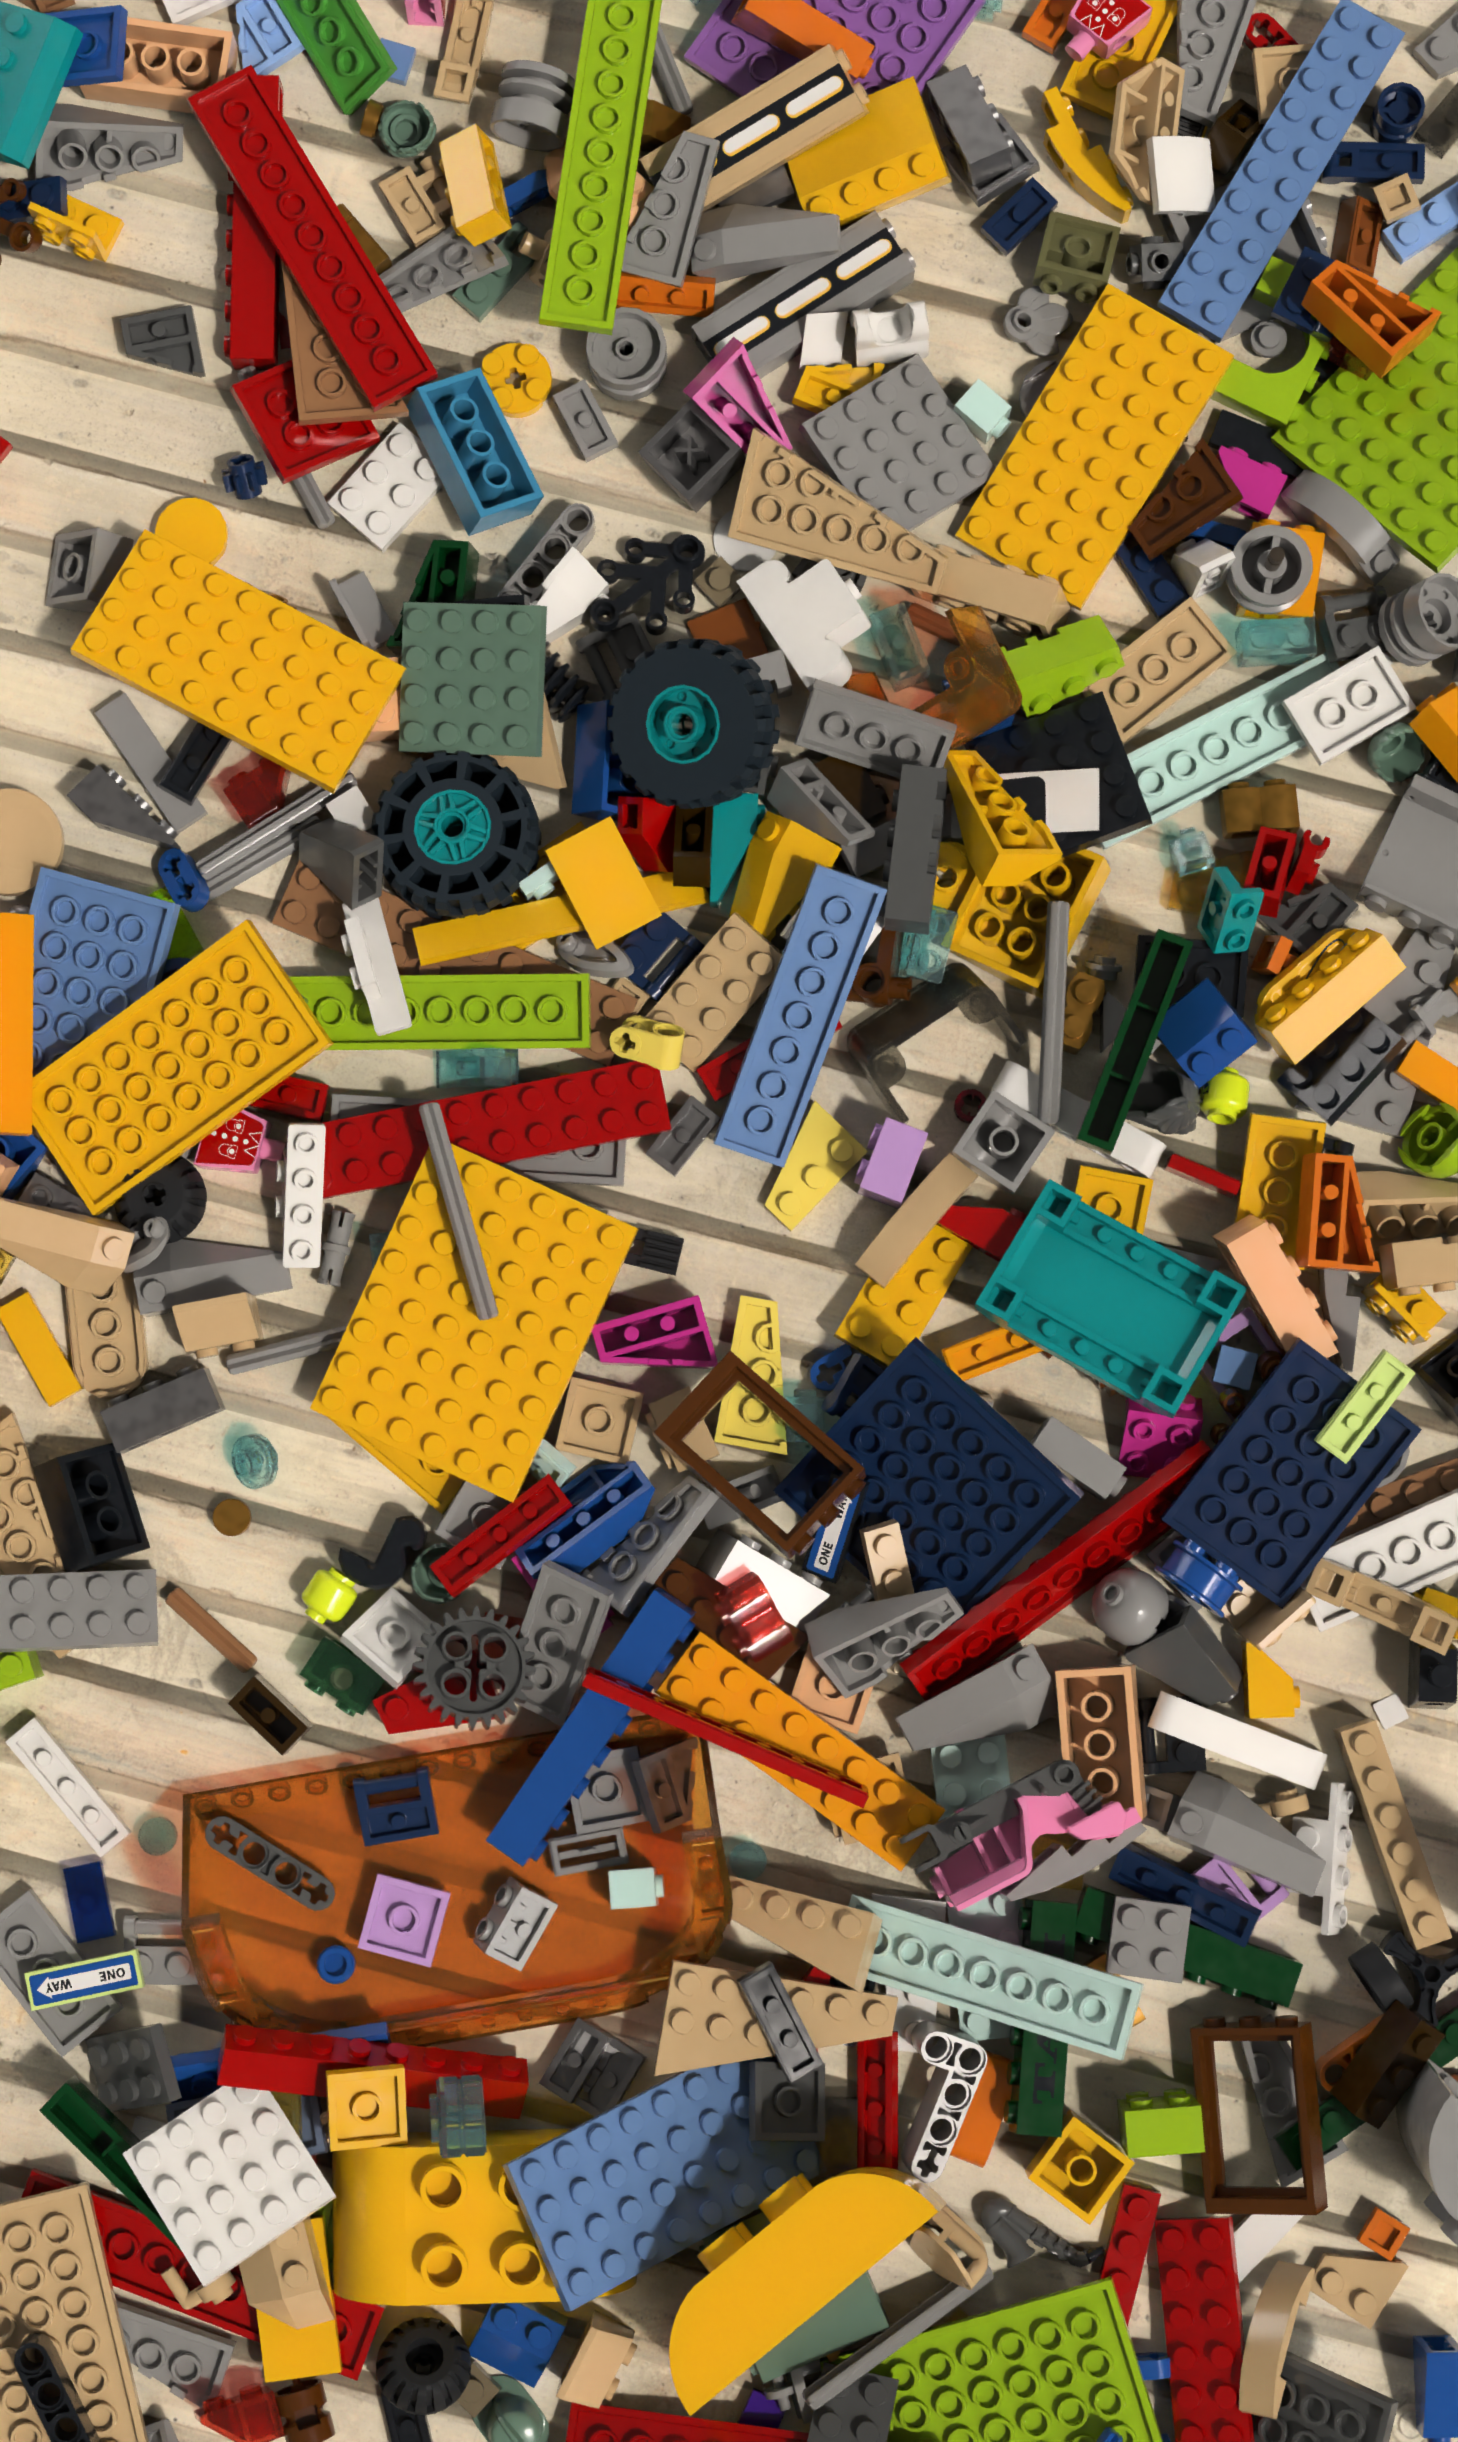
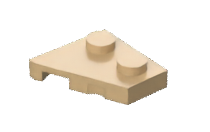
M1323 2252L1314 2266L1315 2273L1310 2291L1371 2330L1409 2266L1401 2260L1385 2261L1372 2259L1371 2257H1347L1341 2254Z

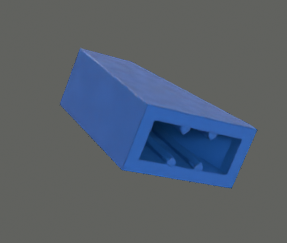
M1451 2335L1413 2336L1416 2429L1423 2438H1427L1428 2442H1451V2438H1458V2343Z

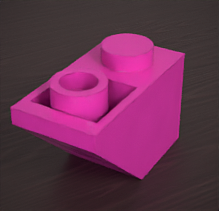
M1221 445L1216 457L1243 496L1241 501L1230 507L1231 510L1256 522H1259L1261 519H1268L1288 476L1282 474V470L1272 463L1262 462L1261 464L1248 458V453L1238 447L1230 446L1226 448Z

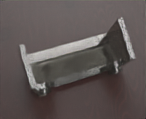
M963 963L948 964L912 988V990H909L908 992H911L909 1001L904 999L894 1000L890 1006H885L852 1028L847 1036L846 1048L889 1114L898 1122L907 1125L909 1118L889 1090V1088L901 1081L906 1071L905 1060L897 1047L956 1007L960 1009L968 1021L974 1024H986L994 1019L1016 1052L1023 1049L1027 1042L996 994Z

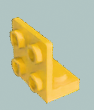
M67 195L68 216H62L30 201L27 209L34 220V225L39 228L45 241L55 246H60L61 243L74 248L73 252L85 260L93 261L96 258L106 262L124 226L122 219L70 195Z
M1382 1271L1361 1291L1366 1297L1363 1302L1367 1308L1377 1317L1383 1314L1393 1324L1390 1327L1391 1332L1404 1344L1408 1341L1412 1345L1426 1342L1431 1337L1428 1332L1447 1314L1422 1287H1420L1421 1294L1398 1296L1397 1290L1387 1291L1383 1285Z

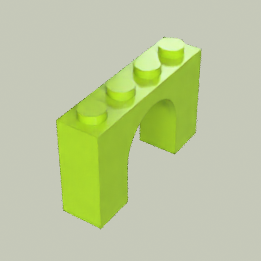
M1271 256L1252 298L1274 308L1295 266ZM1311 315V319L1318 321L1313 315ZM1302 331L1305 339L1304 357L1294 367L1279 373H1265L1234 359L1210 399L1277 431L1281 427L1285 428L1288 422H1297L1304 407L1298 401L1304 390L1311 393L1320 375V372L1314 370L1319 358L1327 360L1336 340L1332 339L1331 342H1325Z

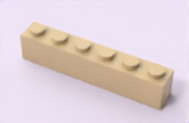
M1366 1718L1334 1729L1335 1737L1408 1944L1415 1950H1419L1451 1939V1932L1377 1721Z

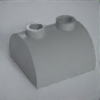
M993 1090L953 1149L952 1154L985 1180L1014 1194L1055 1133V1130Z

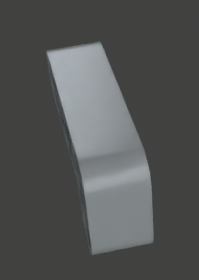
M925 2020L918 2023L912 2030L911 2043L926 2062L936 2067L902 2148L901 2157L903 2163L915 2178L924 2183H930L938 2179L945 2168L988 2059L983 2047L969 2034L935 2021ZM939 2036L938 2042L934 2047L925 2049L926 2043L931 2037ZM972 2048L970 2057L959 2061L961 2053L965 2049ZM957 2083L956 2091L952 2095L945 2096L946 2089L951 2084ZM938 2119H944L939 2129L930 2131L933 2122Z

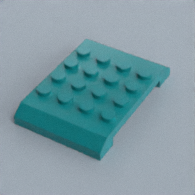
M1 1L0 161L29 169L83 33L77 27L55 16Z
M1049 1179L977 1299L975 1308L995 1324L1149 1410L1174 1418L1245 1295L1247 1287L1216 1270L1213 1273L1207 1271L1081 1201L1082 1197Z

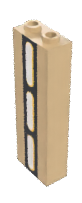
M826 45L686 130L687 132L713 138L721 142L702 213L869 113L865 104L870 102V99L860 81L856 84L852 81L848 70L852 69V65L842 48L836 50L833 45ZM682 133L640 158L654 187L659 181L661 172Z

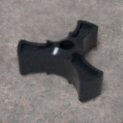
M1393 1929L1384 1937L1379 1949L1386 1955L1400 1959L1408 1967L1415 1983V1999L1412 2009L1419 2012L1437 2027L1436 1999L1443 1983L1450 1976L1458 1972V1948L1447 1954L1437 1956L1421 1954L1406 1942L1401 1932Z

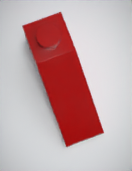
M952 1205L936 1225L969 1243L973 1248L997 1262H1000L1027 1215L1014 1208L1007 1212L1000 1208Z

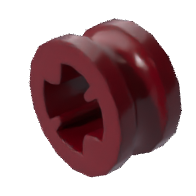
M976 1089L962 1091L954 1102L955 1115L964 1123L971 1124L975 1116H970L971 1112H968L967 1115L962 1112L961 1108L965 1104L963 1099L971 1097V1101H973L974 1098H977L980 1102L977 1112H979L986 1101V1097Z

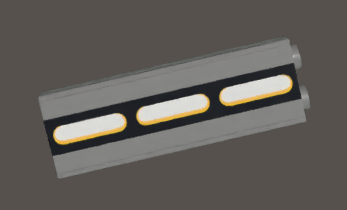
M874 210L841 231L842 252L784 267L691 326L692 339L709 363L735 337L744 344L755 372L761 379L801 354L807 314L848 311V324L850 323L849 318L852 311L872 309L913 283L914 268L916 267L915 260L907 248L901 250L895 241L896 233L891 223L886 218L881 220Z

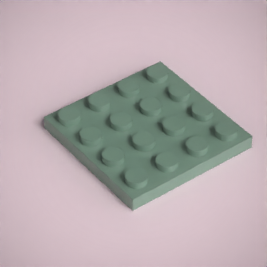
M403 602L401 665L406 667V670L401 678L399 751L434 753L446 750V753L458 754V751H465L476 755L542 757L547 606Z

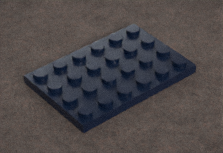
M1298 1338L1160 1517L1184 1537L1189 1538L1202 1547L1211 1557L1217 1561H1222L1237 1573V1576L1283 1609L1422 1429L1390 1406L1347 1464L1330 1453L1314 1439L1358 1381L1301 1338Z

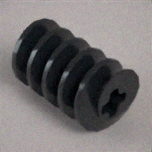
M547 641L544 692L547 702L550 701L548 705L549 712L551 714L560 712L557 721L563 723L577 712L578 705L585 703V695L590 687L588 685L578 689L575 687L580 676L578 674L569 678L565 676L570 665L568 663L559 667L555 665L560 654L556 652L547 656L546 652L551 645Z

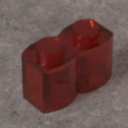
M753 1571L713 1594L718 1603L713 1609L724 1626L731 1625L736 1635L731 1641L742 1659L748 1656L754 1663H757L794 1640L759 1575Z

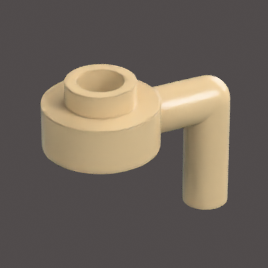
M1297 1787L1275 1792V1800L1258 1805L1271 1817L1275 1818L1296 1814L1310 1808L1306 1793H1298Z
M173 2265L160 2274L181 2307L186 2310L192 2309L202 2302L205 2304L212 2301L214 2305L221 2303L234 2292L231 2286L236 2282L232 2273L228 2271L208 2286L204 2287L201 2283L197 2288L190 2291Z

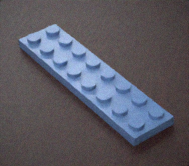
M818 863L815 864L713 1140L714 1144L784 1168L887 893L885 887Z

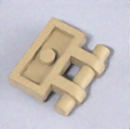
M428 156L420 162L425 172L424 174L416 177L409 165L378 183L381 192L416 249L447 229L441 219L446 215L453 216L452 206L445 195V188L448 187L446 177L432 156ZM429 188H435L441 200L432 204L425 191Z

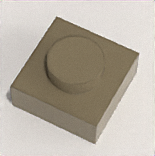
M720 556L694 580V584L719 609L741 590L736 582L741 576Z
M474 2361L471 2364L470 2379L467 2387L457 2402L475 2418L502 2387Z

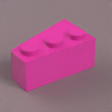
M733 337L685 387L683 392L741 448L746 456L752 430L755 427L791 450L793 447L774 407L764 391L763 384L755 372L744 344Z
M699 1295L599 1323L592 1330L600 1362L603 1365L713 1369L718 1364Z

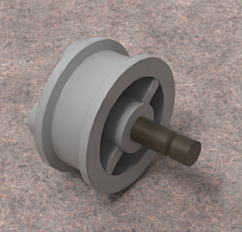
M1264 525L1247 532L1238 541L1233 550L1236 558L1226 575L1228 588L1234 599L1241 606L1258 614H1276L1293 606L1302 596L1312 575V555L1306 542L1291 529L1279 525Z

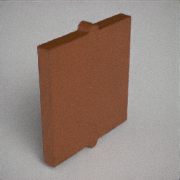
M746 598L687 621V626L693 639H711L719 641L722 645H732L742 651V657L745 659L769 653L759 631L761 624L755 621Z

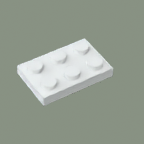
M399 422L327 504L378 550L384 553L444 485L422 441Z
M1379 645L1282 702V706L1319 767L1416 710L1415 704Z

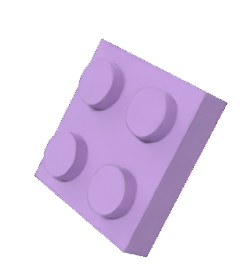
M378 1873L358 1948L431 1967L451 1892Z

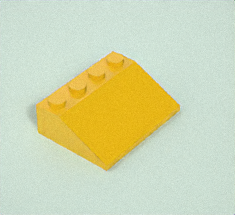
M914 76L868 95L870 102L865 104L869 111L867 115L787 162L803 211L837 214L840 217V228L859 221L874 210L879 213L952 182Z
M1084 849L1061 858L1016 886H982L975 875L940 946L1010 985L1043 999L1048 902L1066 901L1070 905L1068 956L1111 869L1104 856Z

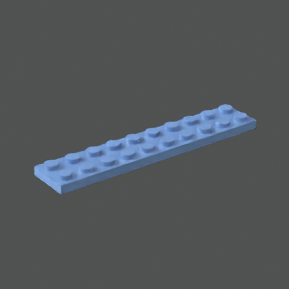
M1340 0L1158 301L1157 307L1220 343L1402 41L1405 32L1351 0Z

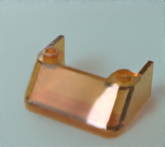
M981 606L950 608L945 611L960 643V646L951 651L944 661V674L950 687L913 710L957 725L949 750L959 748L1012 716L1019 710L1022 702L1021 690ZM875 672L853 674L849 681L842 686L843 688L889 702Z

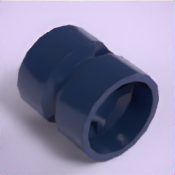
M1399 82L1393 83L1383 90L1369 122L1370 132L1377 142L1407 143L1411 139L1425 109L1424 97L1419 89L1412 84Z

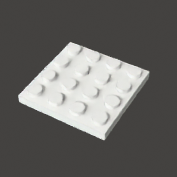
M222 2086L122 2153L204 2287L220 2278L337 2197L271 2091Z

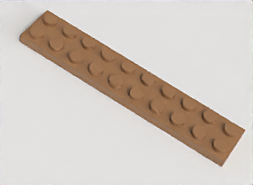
M299 860L272 924L346 955L341 940V935L347 934L344 924L346 918L342 907L344 902ZM383 890L382 895L379 897L399 975L576 973L515 946L421 966L412 928L451 919L444 916L442 920L429 917L426 911L421 909L416 911L407 905L404 899ZM590 979L591 1048L564 1049L603 1066H611L616 1055L610 1046L609 1038L611 1033L617 1027L622 1026V1023L628 1017L632 1016L638 999Z

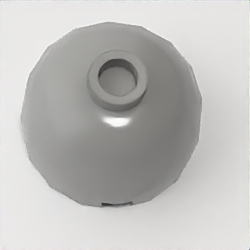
M1131 1567L1114 1570L1105 1575L1096 1585L1091 1602V1610L1096 1625L1109 1638L1127 1646L1139 1645L1153 1638L1158 1632L1155 1628L1160 1623L1161 1618L1166 1619L1169 1606V1598L1165 1587L1149 1573Z

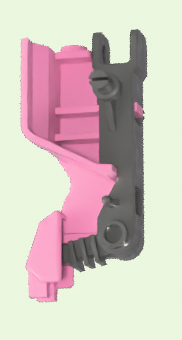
M1058 1760L965 1808L954 1811V1814L933 1825L924 1824L899 1837L898 1841L900 1844H904L925 1832L929 1833L938 1853L936 1856L913 1867L915 1874H918L931 1867L934 1876L930 1877L929 1880L938 1898L945 1897L947 1906L950 1908L954 1906L956 1911L959 1912L1026 1877L1033 1865L1031 1847L1035 1839L1040 1835L1068 1833L1080 1840L1105 1839L1120 1836L1124 1830L1142 1820L1135 1807H1129L1124 1810L1121 1803L1117 1801H1111L1101 1806L1103 1797L1098 1795L1094 1799L1091 1795L1097 1790L1095 1788H1091L1089 1791L1085 1789L1091 1783L1089 1780H1083L1077 1765L1070 1760ZM968 1844L967 1846L963 1847L962 1849L948 1857L950 1852Z

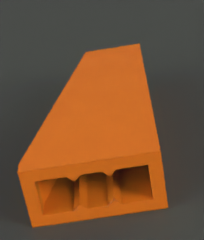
M742 0L731 20V23L801 60L828 44L833 45L836 50L842 48L852 65V69L848 70V73L853 82L858 77L864 79L874 62V59L869 57L875 47L874 45L802 0Z

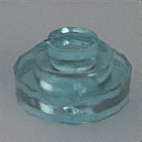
M257 1433L238 1438L233 1445L231 1456L232 1466L239 1481L250 1489H259L272 1484L278 1471V1454L270 1441L262 1434Z

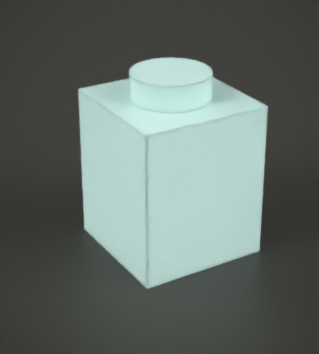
M979 378L954 405V411L964 420L970 431L984 444L992 436L998 439L1011 424L1009 417L1012 406Z
M656 1866L608 1871L611 1909L659 1905V1897H665L663 1874L657 1875Z

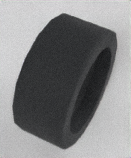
M1370 1942L1348 1957V1961L1360 1982L1384 2014L1396 1999L1407 2006L1414 2003L1413 1997L1403 1980L1375 1943Z

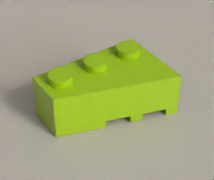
M1099 615L1057 628L1056 633L1058 635L1040 641L1036 636L1025 639V646L1007 651L1004 646L993 649L1008 686L1028 719L1037 714L1047 712L1056 703L1069 696L1081 693L1085 687L1102 678L1112 676L1118 669L1125 666L1117 643Z

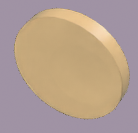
M0 789V895H25L35 891L41 867L57 871L64 853V832L55 812L41 798L20 789Z

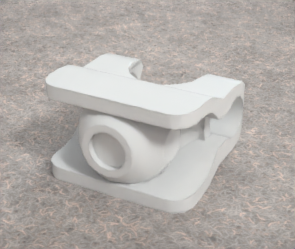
M925 300L908 302L900 309L871 312L870 308L851 312L849 321L850 327L855 328V360L857 367H872L873 363L885 365L905 362L919 354L921 359L928 356L929 323Z

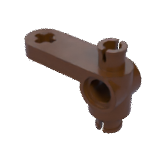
M884 927L882 928L877 962L859 965L846 1001L864 1003L871 1008H881L886 1005L890 1006L893 999L910 1000L911 992H908V990H912V978L908 976L898 977L904 932L884 930ZM871 980H882L880 987L876 991H866V986Z

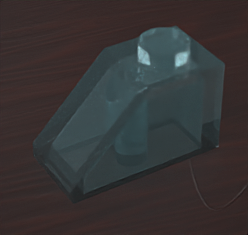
M474 1048L436 1051L437 1088H498L519 1084L518 1049Z

